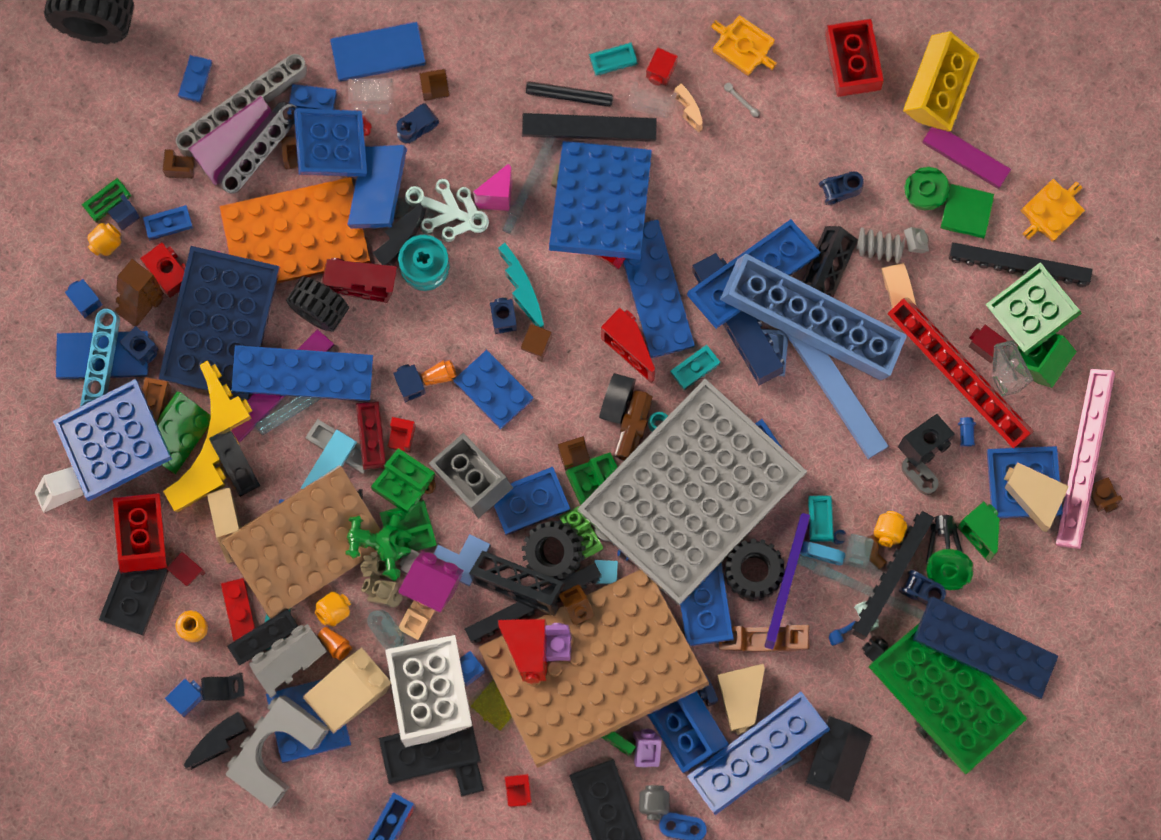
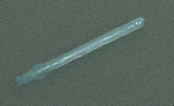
M546 138L515 204L510 207L509 217L502 229L505 233L511 234L517 219L521 218L524 212L522 208L556 138Z
M803 555L800 556L797 562L813 570V573L822 577L824 575L870 597H873L875 594L872 592L873 587L827 567L826 563L813 561ZM892 596L889 597L886 603L920 620L924 614L923 610Z

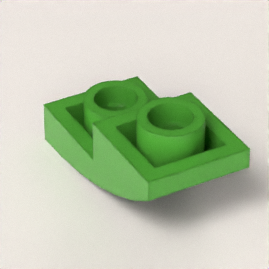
M578 506L559 517L562 523L571 524V528H576L579 531L577 535L583 537L581 544L582 546L585 545V551H582V555H585L584 559L603 550V546L593 531L590 522L578 512L580 507Z

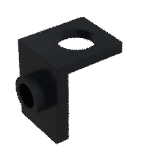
M237 673L229 677L201 678L203 701H230L245 696L243 673ZM236 680L238 681V691H237V692L235 691V681H236Z

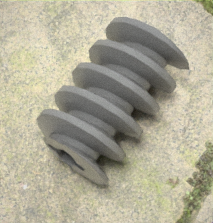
M861 227L856 250L859 249L861 257H863L866 251H868L869 258H872L874 253H877L878 260H881L883 255H886L887 262H890L894 256L895 262L898 264L902 257L905 238L901 242L900 235L897 234L892 240L891 233H887L885 238H883L882 231H878L877 235L874 236L873 229H870L865 235L864 228Z

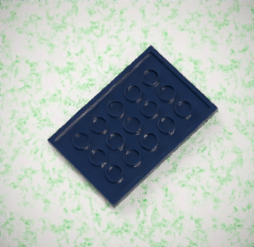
M190 246L158 379L209 391L207 381L200 368L202 363L208 361L211 366L216 364L222 375L218 379L222 386L227 384L231 391L235 345L262 346L281 267ZM231 391L233 397L239 396L242 399H249L250 393Z

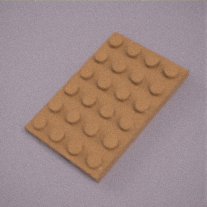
M339 465L221 540L269 619L285 609H290L364 560V555L376 552L370 546L367 548L359 546V557L353 559L346 555L345 551L349 550L350 545L347 540V534L352 525V522L348 521L349 517L359 515L364 520L361 522V530H370L374 534L379 533L381 530L342 466Z

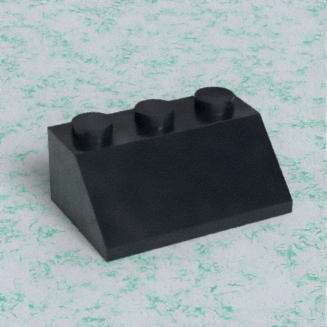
M829 716L826 724L830 730L820 738L804 786L849 802L872 735L851 723Z

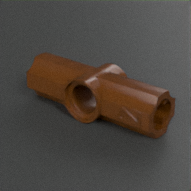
M634 391L628 413H625L621 425V436L615 450V457L625 461L638 447L640 439L644 436V429L647 426V416L653 399L652 395L643 391Z

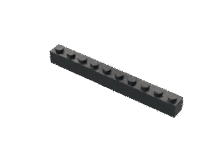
M954 242L951 244L949 259L954 263H960L961 261L966 262L965 264L969 266L977 264L981 268L992 267L996 271H1002L1003 269L1008 270L1007 272L1011 274L1016 272L1022 273L1021 275L1026 274L1041 262L1056 282L1061 280L1065 284L1077 283L1080 287H1086V285L1090 284L1093 271L1091 268Z
M921 511L920 515L916 514L913 520L915 524L913 526L910 525L906 532L908 533L907 538H903L900 543V550L896 549L893 554L895 559L893 562L889 561L886 567L888 569L887 573L883 572L879 579L881 581L880 585L876 584L872 592L875 594L873 597L869 596L865 603L868 605L867 608L861 610L859 622L855 621L852 629L854 630L852 634L865 641L935 517L924 511Z
M594 563L560 580L565 585L561 593L578 584L582 590H585L587 585L591 583L594 585L600 582L599 578L602 575L596 564ZM550 585L541 591L551 596L556 586ZM559 596L556 600L557 603L561 601ZM516 602L465 628V631L471 643L477 644L483 641L482 638L486 636L491 637L496 634V631L500 630L498 620H522L526 616L529 618L535 615L538 609Z

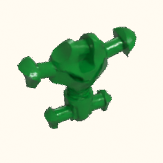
M404 510L388 511L387 516L391 518L389 525L386 524L376 534L371 533L370 530H361V522L364 520L359 515L349 517L348 521L352 522V525L347 534V540L350 545L349 550L345 551L346 555L355 559L360 556L359 546L363 548L370 546L378 553L381 561H386V570L382 575L390 578L392 581L398 580L401 571L396 569L395 561L411 554V549L404 546L405 543L412 541V535L398 527L400 521L406 518Z

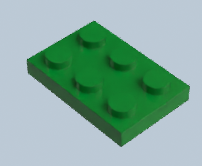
M179 391L176 392L156 421L172 457V460L162 464V466L175 475L209 427L211 415Z

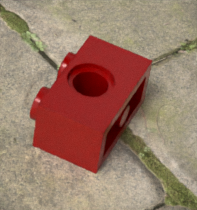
M161 242L140 259L147 270L154 275L164 292L171 298L180 291L186 265L184 263L179 265L176 261L178 256L172 247L166 248ZM166 266H173L171 272L163 273V269Z

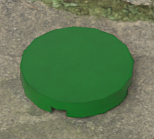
M923 167L917 169L914 174L906 179L904 190L910 205L916 209L927 211L936 209L947 200L950 186L948 178L941 170L933 167Z
M942 549L935 552L929 558L926 572L930 580L941 584L945 590H959L963 588V585L971 582L974 567L971 559L963 552L954 549Z

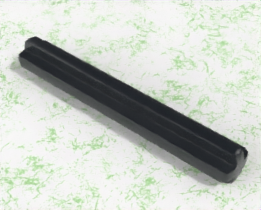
M528 81L525 91L528 95L611 107L613 104V94L531 81Z

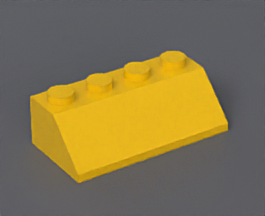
M951 31L932 35L903 111L918 123L948 132L951 131L979 54Z

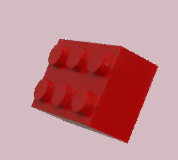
M872 19L827 25L825 38L837 97L880 91L884 79Z
M160 493L113 498L117 558L120 573L167 568Z

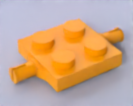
M739 15L727 27L717 20L711 25L712 29L721 34L720 40L713 47V52L747 76L761 63L771 70L777 65V62L767 56L769 49L775 43V39Z
M1052 179L1020 210L1029 219L1031 224L1022 233L1025 237L1031 231L1026 239L1030 240L1038 231L1053 242L1085 211L1074 198L1082 189V186L1080 185L1073 190L1079 184L1075 182L1066 190Z

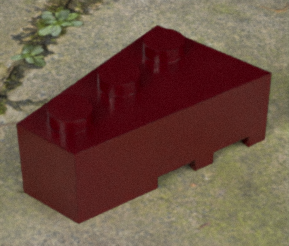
M340 258L327 259L325 263L322 283L339 295L388 303L393 293L397 266L351 262Z

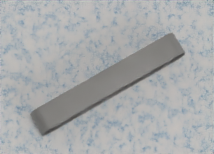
M299 54L289 55L180 132L176 137V144L180 153L183 156H193L188 150L189 147H182L186 141H192L193 145L207 135L200 134L203 129L209 128L211 129L210 132L224 123L219 121L221 116L227 115L231 118L242 110L237 108L240 103H247L249 105L260 97L255 95L258 90H265L261 97L266 103H269L290 88L292 84H296L303 79L307 73L304 58ZM293 65H301V68L298 70L291 69ZM277 77L283 78V80L279 83L273 82V80Z

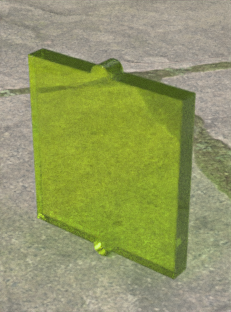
M494 679L470 706L483 717V721H488L499 731L512 718Z

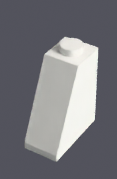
M73 467L44 475L35 491L43 513L84 495Z

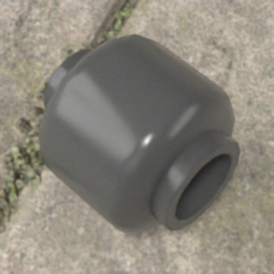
M647 785L644 790L640 791L639 812L647 815V820H661L662 815L669 813L670 793L664 790V786Z

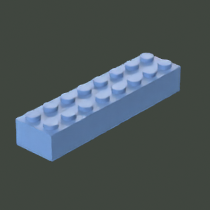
M744 254L737 259L720 298L721 301L880 381L891 376L907 337L906 334L748 254Z

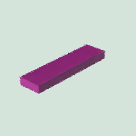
M931 127L922 141L926 146L997 189L1001 187L1011 171L1009 167L951 132Z

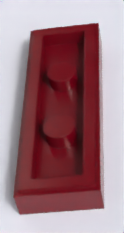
M379 401L356 403L363 470L385 468L386 459Z

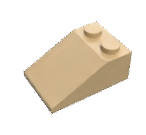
M360 648L329 673L303 698L328 728L335 733L386 694L391 686V681L363 648Z

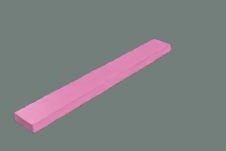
M1091 369L1067 485L1069 488L1065 495L1063 514L1056 540L1057 546L1081 548L1115 377L1114 371Z

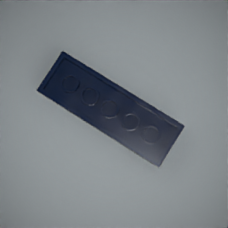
M935 597L929 599L913 641L1037 699H1042L1058 659V655Z

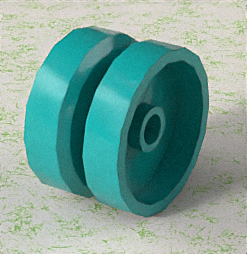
M418 235L407 240L400 249L398 257L403 279L409 286L416 290L428 291L436 289L444 283L449 275L450 264L447 249L440 240L429 235Z

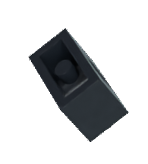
M935 414L906 434L899 443L898 448L917 467L922 462L924 464L929 463L938 451L941 453L946 451L952 445L950 441L955 433L938 414Z

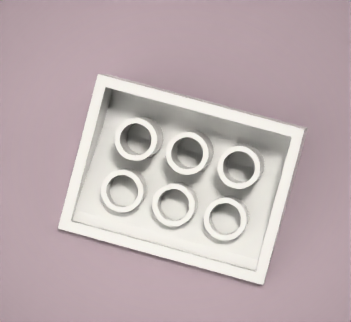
M455 635L386 649L400 736L405 747L427 743L472 726Z

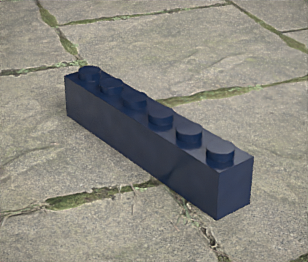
M717 253L693 264L692 273L698 283H701L727 263L724 258L720 259ZM741 311L723 324L758 386L783 374L785 362L779 352L775 353L772 348L774 345L768 333H763L761 329L762 323L759 319Z

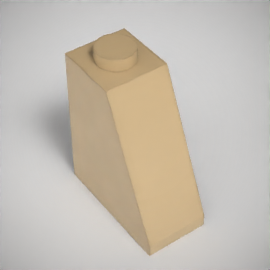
M1017 462L1014 468L1009 467L1004 477V480L1007 481L1005 489L1040 529L1047 532L1053 523L1069 486Z
M226 488L209 493L207 496L216 537L228 564L234 561L221 540L242 527L231 490Z
M764 664L717 675L730 732L736 731L737 735H742L754 727L765 669Z

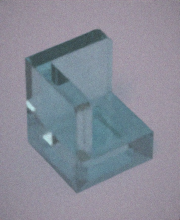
M851 533L843 564L866 570L874 540Z

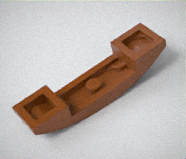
M786 625V627H779L773 650L764 646L769 627L745 628L743 626H731L733 640L719 642V650L786 652L809 649L810 625Z

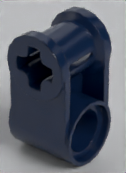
M423 103L397 121V137L402 143L410 144L425 133H429L436 128L440 121L428 105Z
M851 171L839 176L828 177L818 184L823 189L826 198L825 204L832 205L858 196L862 192L864 180L859 172ZM849 181H856L859 186L851 188L847 183Z
M914 570L908 571L909 576L904 586L899 589L901 594L927 605L930 599L928 593L930 591H937L941 595L939 600L944 602L946 590L941 584L928 579Z

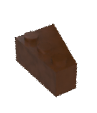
M133 259L129 261L117 276L116 291L120 294V297L116 298V303L119 304V307L115 309V312L135 327L140 324L153 307H158L163 301L164 292L154 275Z

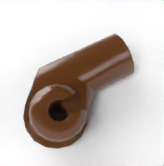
M871 535L864 542V555L880 570L887 561L878 553L879 539Z

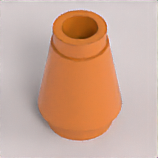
M442 360L421 373L424 384L427 386L452 381V378L457 377L451 360Z
M324 627L317 635L333 658L342 660L352 649L349 640L328 627Z

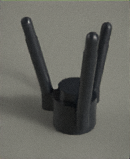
M952 515L936 516L935 524H931L926 565L933 554L936 533H938L939 537L945 538L946 549H951L950 536L953 535L956 549L963 552L957 533V524L954 523Z

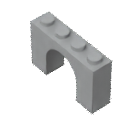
M287 696L275 697L267 708L270 711L265 718L261 717L254 726L256 731L252 737L248 736L241 745L243 750L238 756L235 755L227 765L229 770L225 774L269 808L277 806L290 786L272 774L264 765L262 747L265 740L276 731L286 732L313 750L320 745L330 730L325 724Z

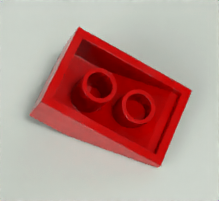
M619 307L601 326V339L652 383L655 379V367L635 321L636 318L630 311L626 310L624 312Z

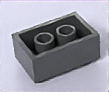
M464 433L429 462L439 478L478 519L513 489L507 477Z

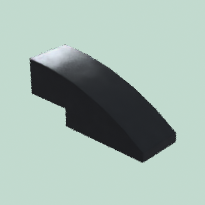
M421 203L385 231L390 239L373 252L382 265L391 266L398 260L400 249L404 243L416 236L426 212Z
M240 712L224 719L200 740L184 763L186 770L190 771L231 751L228 741L249 731Z

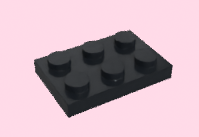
M118 568L99 621L144 636L169 571L161 568L120 573Z

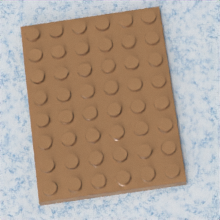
M638 570L586 595L595 614L594 617L573 625L564 606L558 609L555 616L546 614L538 618L545 619L547 625H552L553 623L568 625L572 634L571 661H547L546 681H540L536 684L522 681L503 636L478 647L537 768L709 685L659 588L643 571Z

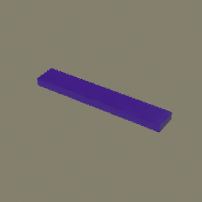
M802 513L797 525L764 644L765 648L773 650L810 519L809 514Z

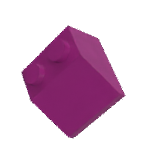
M421 551L414 560L398 593L441 613L455 594L464 570L458 568L454 563L445 562L437 558L432 553Z

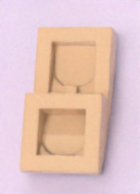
M680 84L675 88L674 97L686 108L683 118L700 132L703 122L699 108L688 90Z
M900 263L881 268L892 308L903 298H909L916 305L905 264Z
M413 600L398 630L419 640L435 610Z

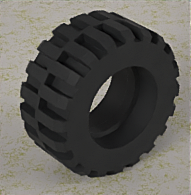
M47 0L44 16L52 28L58 29V32L67 34L69 37L96 44H115L119 41L121 42L128 35L134 11L133 0Z

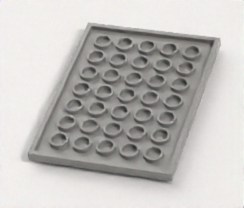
M704 379L578 508V512L680 606L733 551V548L806 475L807 471L708 380Z

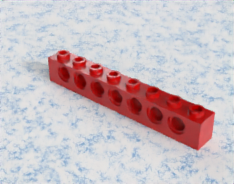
M903 298L887 313L1013 449L1018 447L1034 432L909 298Z

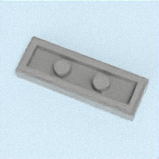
M317 419L305 439L324 450L336 430ZM356 443L345 463L364 474L366 470H363L360 444Z

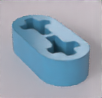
M807 541L803 542L800 554L835 565H843L845 552Z

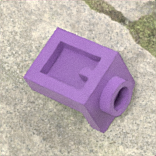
M563 623L546 625L547 661H571L572 634L569 626Z
M652 729L634 731L633 737L636 741L635 766L659 767L662 740L657 732Z

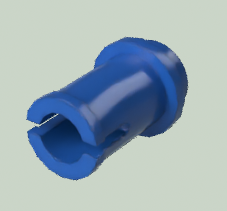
M972 417L960 418L958 426H960V446L962 447L975 446L974 426L976 422H974Z

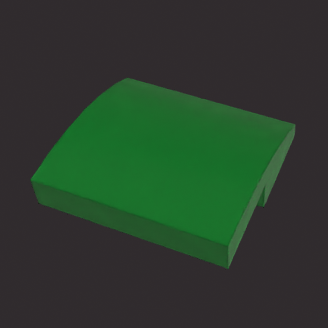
M950 184V192L946 200L940 229L984 239L994 194Z
M398 448L384 465L385 470L372 484L371 489L409 514L430 485L435 472Z
M611 452L592 458L589 462L568 469L565 472L580 506L618 468Z
M418 501L409 514L405 513L406 518L400 521L398 526L412 535V541L405 543L404 547L414 551L437 545L425 501ZM396 507L380 512L383 527L386 524L389 525L391 520L387 516L388 511H399L401 509Z

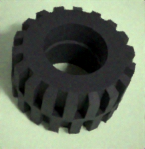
M301 277L286 299V302L295 313L325 331L334 332L349 310L348 304L339 294L323 283L309 277Z
M551 521L539 524L536 528L529 531L530 535L524 539L526 545L522 546V551H525L526 555L522 556L523 561L527 560L528 564L526 567L557 580L566 578L574 574L575 570L581 567L580 561H583L585 555H582V551H585V545L582 546L581 544L583 537L578 536L577 533L579 531L576 528H571L569 523ZM549 537L557 538L564 547V557L559 564L550 563L544 555V544Z
M751 539L750 542L745 540L741 542V545H736L728 556L725 566L726 582L728 586L732 587L733 593L737 592L742 599L746 597L749 598V601H754V599L760 601L764 600L765 597L769 598L778 590L785 573L784 559H781L780 551H776L773 544L770 543L768 545L765 543L766 540L761 539L760 542L756 541V539ZM749 558H759L768 566V576L760 582L749 581L741 572L742 563Z

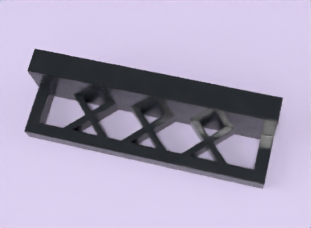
M825 226L816 247L820 254L809 263L802 282L834 297L858 239L841 226ZM843 238L849 241L845 250H842L841 245ZM838 257L839 266L837 270H834L833 261ZM829 277L830 287L828 290H825L824 282Z
M483 550L469 572L473 584L553 616L556 615L559 609L556 600L565 586L564 582ZM485 559L494 562V568L489 570L481 569ZM509 568L515 572V575L509 578L501 577L500 571ZM529 576L535 579L536 583L529 586L522 585L520 579ZM549 584L556 586L551 596L542 593L541 587Z

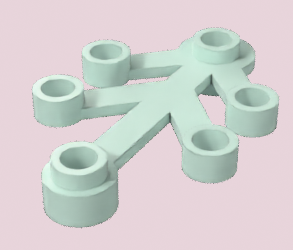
M446 179L438 180L435 186L436 191L442 194L446 204L425 197L423 190L419 187L413 186L407 190L405 200L410 206H417L421 203L424 207L443 213L432 219L426 218L422 221L420 229L425 234L431 233L435 227L458 219L463 221L464 223L453 228L445 227L443 229L442 239L446 242H451L455 236L469 230L474 233L484 232L489 225L488 216L482 211H477L470 197L471 192L466 187H461L456 197L460 202L464 203L467 212L459 209L449 189L450 184ZM439 184H445L446 189H440ZM460 192L467 193V197H461ZM415 195L418 200L412 201L410 196ZM478 219L481 221V225H475L473 221ZM429 223L432 228L426 229L424 224ZM450 231L453 236L447 237L445 232Z

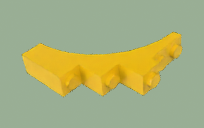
M208 361L200 365L207 381L211 399V419L207 438L201 453L191 468L177 482L163 491L176 513L206 497L207 494L226 486L223 482L226 479L225 474L220 466L215 467L221 461L209 438L229 427L232 430L252 419L249 415L252 409L247 400L241 401L239 396L230 400L233 394L227 384L222 386L218 379L222 375L216 364L211 366Z

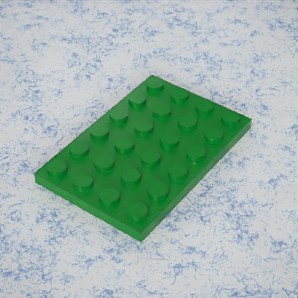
M917 624L868 667L966 775L1028 718L988 675L913 641L919 626Z

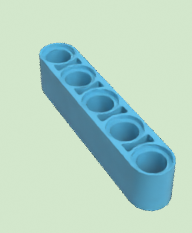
M102 309L96 315L80 407L108 393L120 326L119 315L110 309ZM106 314L113 316V322L109 326H105L103 323V317ZM107 336L109 345L102 349L99 346V340L101 337ZM98 359L105 361V367L101 371H97L95 368V363ZM98 381L101 384V390L99 393L94 394L91 391V385Z

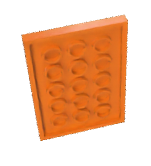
M352 177L219 206L229 255L280 266L277 283L324 273L327 259L331 258L371 263L363 228L350 229L347 225L354 195Z

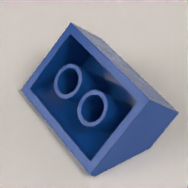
M697 691L648 714L682 773H685L729 745Z

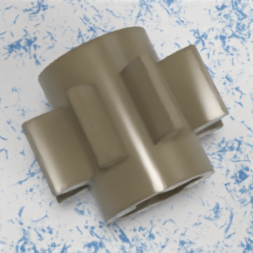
M377 552L364 555V560L360 565L363 577H370L373 581L386 578V576L382 575L386 570V561H381Z

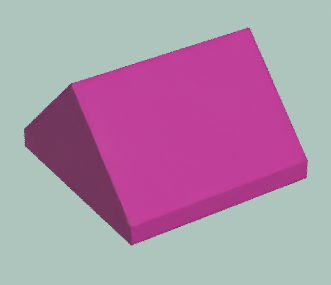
M509 164L473 191L475 206L478 209L510 211L513 180Z

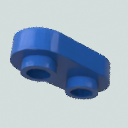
M668 813L659 822L661 833L669 838L702 840L707 832L706 824L697 817ZM669 821H673L676 827L673 830H669L666 824ZM697 826L699 833L696 835L692 834L690 828Z

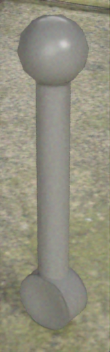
M731 83L724 85V90L734 95L751 111L753 117L759 115V110L746 102L733 89Z

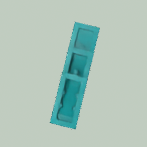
M503 243L498 247V252L509 266L505 270V275L516 288L512 292V298L535 326L544 329L539 303L530 280L516 256L507 244Z

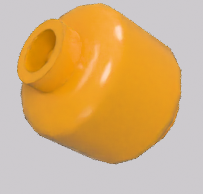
M100 223L88 234V241L90 243L88 248L96 256L99 254L109 256L120 246L122 234L111 223Z
M887 511L878 517L873 531L874 536L879 539V544L885 547L900 544L904 538L907 523L904 520V516L900 513Z
M332 591L316 603L315 615L323 625L335 626L349 616L350 610L348 606H350V601L344 594L340 595Z
M185 611L176 620V632L186 642H199L207 634V621L197 611Z

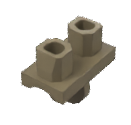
M366 579L361 588V592L369 595L367 601L374 604L397 607L402 601V594L398 593L401 585L396 582Z

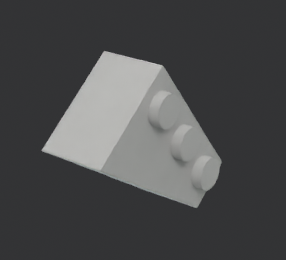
M308 624L296 627L291 632L292 635L286 639L277 640L272 644L270 650L265 653H258L252 658V662L249 663L252 671L270 698L276 694L274 689L282 682L290 683L293 680L292 674L301 668L305 670L326 653V650Z

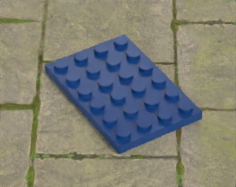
M563 141L549 251L640 260L652 150Z

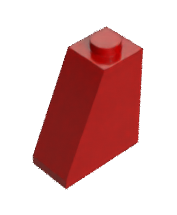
M498 620V626L522 681L530 684L546 681V620Z

